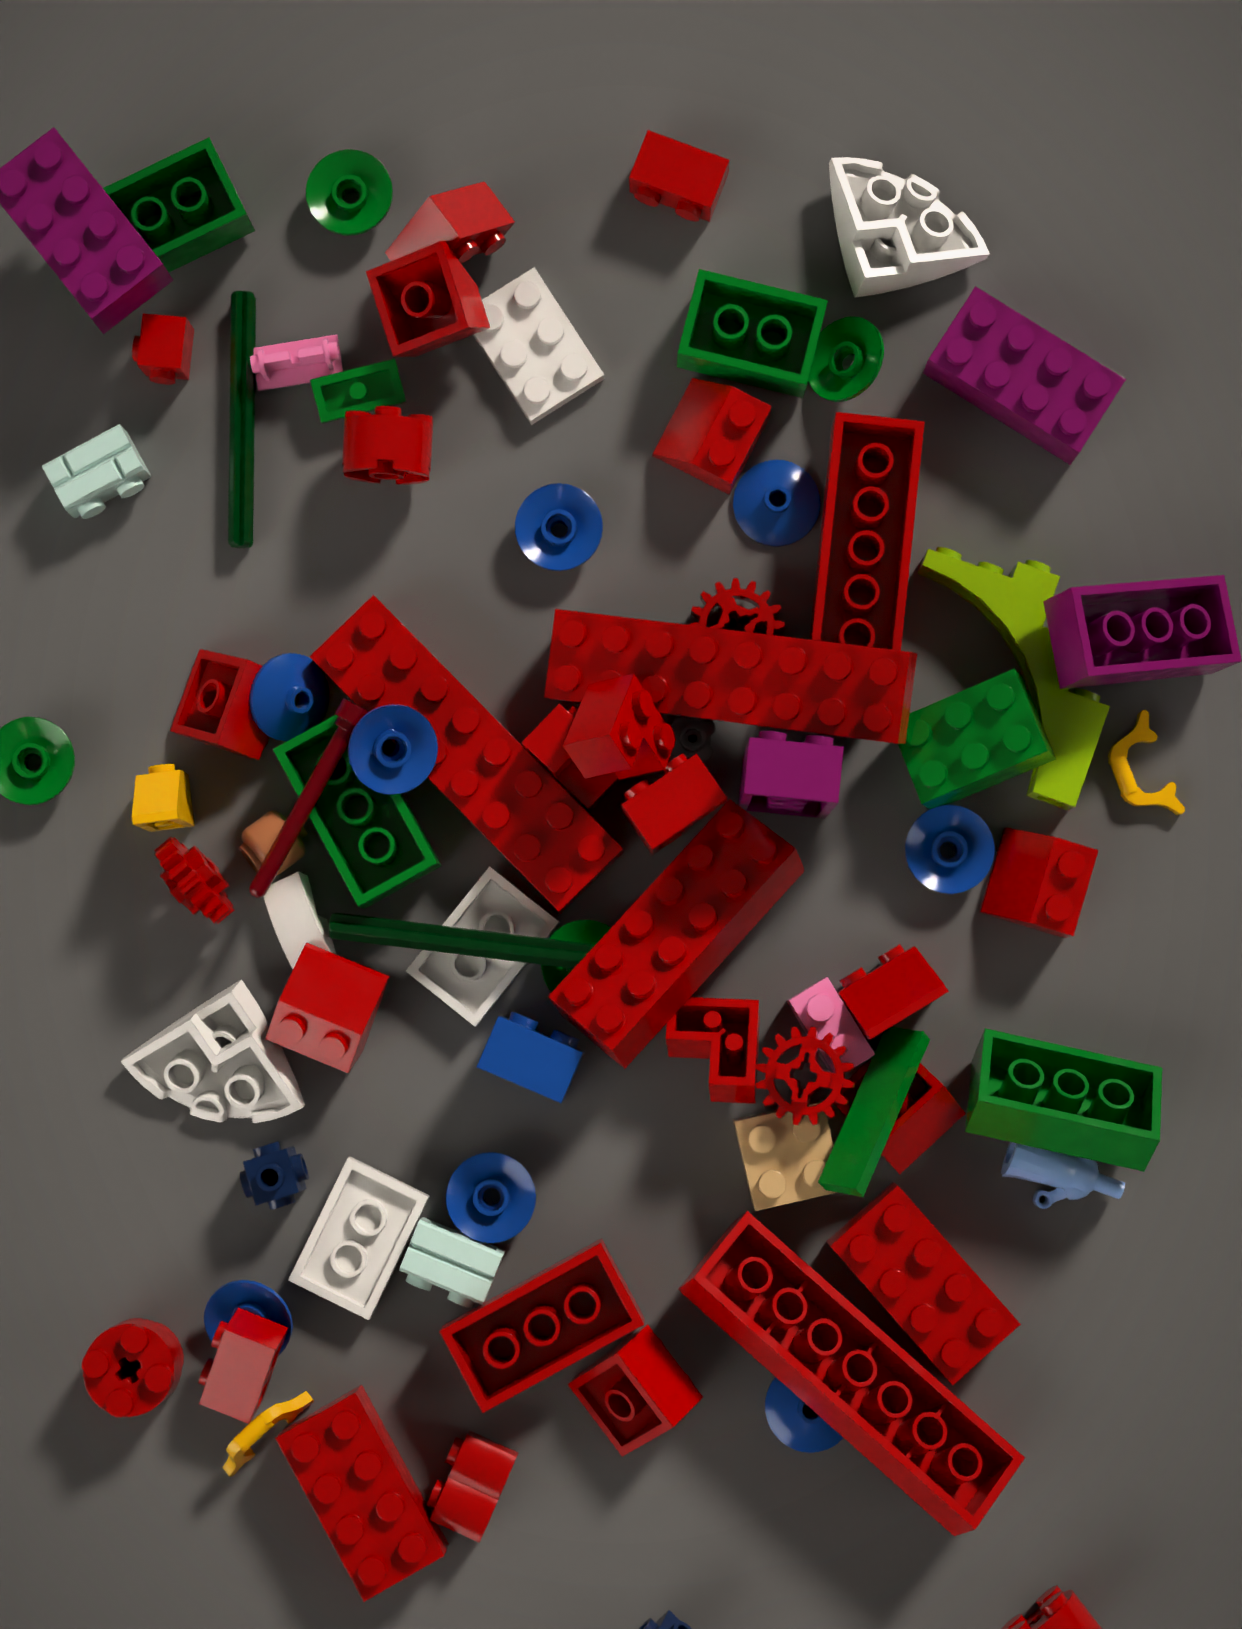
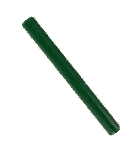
M234 291L231 294L228 543L231 547L239 549L250 548L253 545L255 373L252 372L250 356L254 355L256 343V298L253 292Z
M337 912L331 915L328 926L329 937L332 939L574 969L594 947L588 943Z

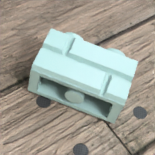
M120 424L42 465L63 507L73 518L81 515L83 519H88L98 515L106 508L104 502L117 495H120L121 498L135 495L144 488L143 481L151 478L129 434Z
M422 1217L416 1226L399 1271L408 1274L405 1280L407 1283L427 1291H431L433 1285L450 1291L447 1297L450 1301L467 1308H472L474 1302L481 1305L484 1304L505 1250L488 1243L475 1241L465 1236L462 1232Z

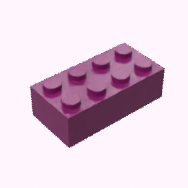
M54 127L0 168L1 206L103 334L173 281V278L160 259Z
M976 286L929 357L923 371L924 375L1069 465L1078 456L1126 381L1122 376Z
M1225 575L1071 587L1043 601L1060 689L1208 675L1242 662Z
M759 731L757 738L749 737L742 758L738 805L745 811L825 819L839 803L844 746H834V739L831 737L815 735L805 736V741L803 742L786 741L787 734L776 731Z

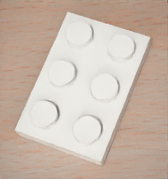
M535 267L482 299L490 328L473 336L531 425L605 379L604 373Z
M489 866L442 926L548 938L560 922ZM422 950L407 968L406 972L473 1026L477 1027L527 963Z
M348 1157L288 1281L370 1320L430 1195L352 1157Z

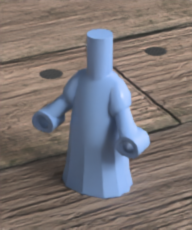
M1010 1142L1001 1169L1002 1177L1018 1178L1055 1187L1056 1189L1050 1192L1041 1189L1035 1191L1032 1201L1035 1206L1041 1209H1047L1053 1203L1066 1198L1069 1200L1081 1199L1093 1190L1120 1199L1125 1188V1182L1100 1174L1098 1164L1094 1160ZM1044 1195L1045 1201L1040 1203L1039 1198Z

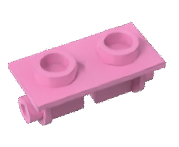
M337 334L254 348V355L250 356L252 372L256 375L258 391L310 383L311 379L343 372Z

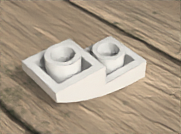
M298 871L271 884L264 896V900L276 935L292 969H294L306 943L336 954L333 940L329 937L328 921L317 914L308 876Z

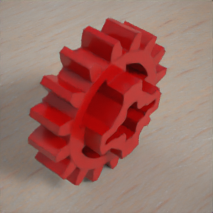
M733 578L731 589L725 590L724 586L717 582L715 583L716 595L712 597L704 591L700 594V599L705 606L704 608L692 607L691 615L699 619V622L689 625L706 627L708 617L716 606L721 617L718 624L711 626V628L728 629L730 619L735 618L738 624L744 622L747 624L744 626V632L754 633L755 630L760 629L766 624V634L773 635L774 632L784 630L785 622L774 620L773 617L780 613L781 606L780 604L768 606L767 602L771 596L769 590L759 596L755 593L756 582L751 581L746 589H741L738 578ZM735 599L747 601L753 604L755 608L749 610L739 606Z
M169 837L154 850L156 852L155 856L160 861L159 864L164 869L160 873V877L168 886L173 897L188 908L193 915L201 911L214 924H219L234 911V905L224 891L229 887L228 882L223 878L214 862L209 857H206L195 845L188 850L175 837Z
M813 1026L810 1027L807 1036H802L798 1027H792V1039L786 1040L779 1033L776 1034L774 1037L778 1047L775 1050L768 1047H763L762 1052L769 1058L767 1064H756V1070L765 1073V1079L755 1084L756 1088L768 1089L770 1093L762 1103L765 1106L777 1103L779 1107L776 1117L779 1119L785 1117L788 1112L793 1113V1125L800 1126L804 1115H808L812 1125H819V1113L824 1112L831 1119L836 1117L832 1105L835 1102L847 1105L849 1101L841 1094L843 1088L855 1087L854 1082L845 1079V1073L855 1069L854 1064L842 1063L841 1057L848 1051L847 1048L840 1046L833 1049L831 1045L835 1036L831 1033L824 1036L822 1040L817 1039L818 1031ZM801 1046L799 1056L788 1064L778 1063L787 1051ZM819 1048L831 1058L836 1073L827 1072L823 1069L818 1061ZM808 1061L810 1063V1071L817 1074L816 1082H808L806 1089H803L802 1093V1089H800L801 1082L794 1079L795 1070H803L805 1063ZM775 1079L784 1080L792 1091L791 1103L782 1097L776 1086ZM822 1088L832 1089L830 1095L823 1102L809 1107L813 1094Z

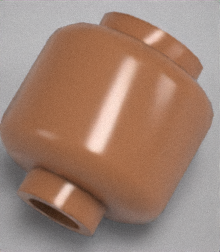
M271 810L245 828L241 834L243 844L239 846V850L256 873L288 816L285 817L276 810ZM304 827L277 875L281 874L305 855L306 849L302 838L307 835Z

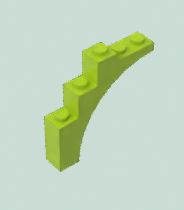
M937 547L936 551L927 549L918 574L950 588L976 607L1001 634L1019 664L1026 686L1056 757V760L1032 769L1026 796L1067 811L1076 807L1110 706L1100 703L1101 697L1091 691L1076 688L1074 693L1068 691L1069 688L1060 689L1049 629L1043 626L1046 619L1043 601L1054 596L1060 576L1050 573L1051 567L1044 563L1026 560L1025 564L1017 562L1008 577L1002 575L1004 570L997 565L988 562H978V565L962 561V555L954 550L945 547Z

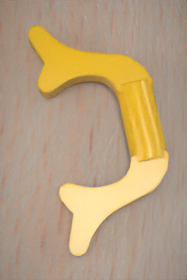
M1142 710L1137 715L1133 729L1110 748L1108 754V763L1111 766L1121 792L1120 796L1132 806H1161L1167 808L1175 815L1183 814L1185 807L1175 797L1177 787L1174 782L1167 783L1161 790L1155 793H1145L1137 787L1127 760L1128 750L1136 743H1153L1158 738L1157 734L1149 728V712Z
M307 1391L289 1401L277 1403L261 1412L233 1438L226 1448L228 1459L222 1467L229 1477L235 1475L246 1462L255 1456L250 1447L277 1422L285 1419L288 1424L291 1423L300 1412L314 1402Z

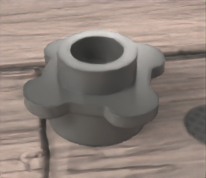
M685 716L677 717L672 723L676 742L671 755L676 758L684 753L686 757L690 758L697 753L702 762L711 759L713 756V749L710 746L711 735L716 730L714 722L711 719L691 721ZM690 735L697 737L695 743L689 742L688 738Z

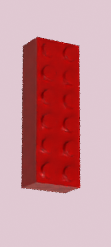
M842 412L835 413L829 448L810 640L901 650L925 421Z
M729 799L550 993L548 998L564 1019L626 1069L804 873L805 869L797 849Z

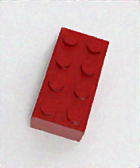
M894 1182L888 1185L826 1241L952 1386L1021 1325L913 1201Z
M601 1238L489 1299L483 1305L480 1304L447 1322L439 1332L481 1412L484 1413L643 1326L645 1318Z
M362 1385L284 1428L275 1438L363 1602L445 1556L449 1543L439 1525L430 1521L432 1512Z

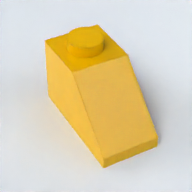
M160 764L148 767L149 774L136 775L132 807L133 825L150 832L195 826L189 775L186 772L175 770V764Z

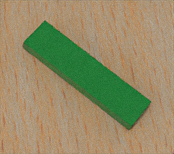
M890 1027L883 1032L874 1052L875 1055L871 1059L818 1181L825 1190L864 1197L930 1039L924 1031Z

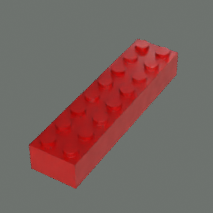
M375 595L368 599L309 656L357 706L370 712L384 705L399 704L415 709L430 722L437 737L438 754L435 765L427 778L560 914L624 853L623 848ZM390 739L396 745L395 740Z
M555 609L544 698L581 703L589 684L635 674L644 690L650 693L659 713L906 744L917 653Z
M748 1211L731 1223L678 1288L685 1297L953 1536L967 1533L977 1528L1025 1459L1020 1452Z

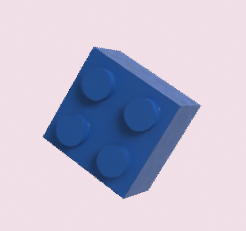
M511 1012L509 1019L498 1016L477 1068L562 1103L567 1096L585 1051L577 1048L580 1039L553 1029L551 1036L536 1031L539 1022L516 1012Z

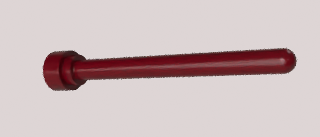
M344 698L342 699L335 712L338 718L334 724L338 727L250 884L249 891L253 897L261 898L266 895L347 749L354 727L368 713L365 709Z

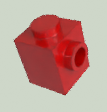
M143 313L140 336L135 335L133 339L132 357L133 361L137 362L138 367L145 376L149 377L150 381L158 384L172 385L175 384L176 379L189 380L194 328L187 317Z

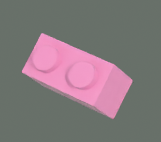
M828 977L821 979L786 1001L806 1034L811 1026L816 1027L818 1031L817 1039L822 1040L824 1036L831 1033L835 1036L831 1045L833 1049L840 1046L847 1048L848 1051L841 1057L842 1063H853L854 1067L875 1055ZM819 1048V1056L829 1072L836 1073L831 1058Z

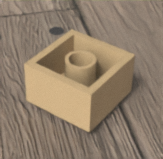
M812 1101L810 1102L809 1107L815 1106L823 1101ZM777 1110L733 1119L752 1206L755 1211L838 1193L825 1190L818 1183L834 1147L827 1115L824 1112L819 1113V1125H812L808 1115L803 1116L800 1126L793 1125V1113L788 1112L785 1117L779 1119L776 1117Z

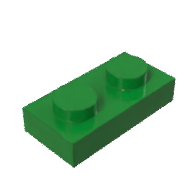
M395 358L310 380L322 424L344 419L346 411L372 412L375 411L376 406H396L407 403Z

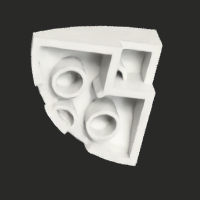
M848 157L831 158L829 174L834 218L840 249L854 298L882 294L929 282L986 260L989 256L982 237L966 214L960 212L958 215H955L939 200L940 191L927 181L914 174L903 179L884 172L882 169L883 163L878 161Z
M242 979L172 1023L121 1060V1063L130 1074L157 1098L162 1100L170 1097L176 1102L189 1107L190 1115L205 1120L224 1122L228 1118H252V1123H259L289 1115L305 1105L298 1083L282 1047L265 1039L270 1024Z

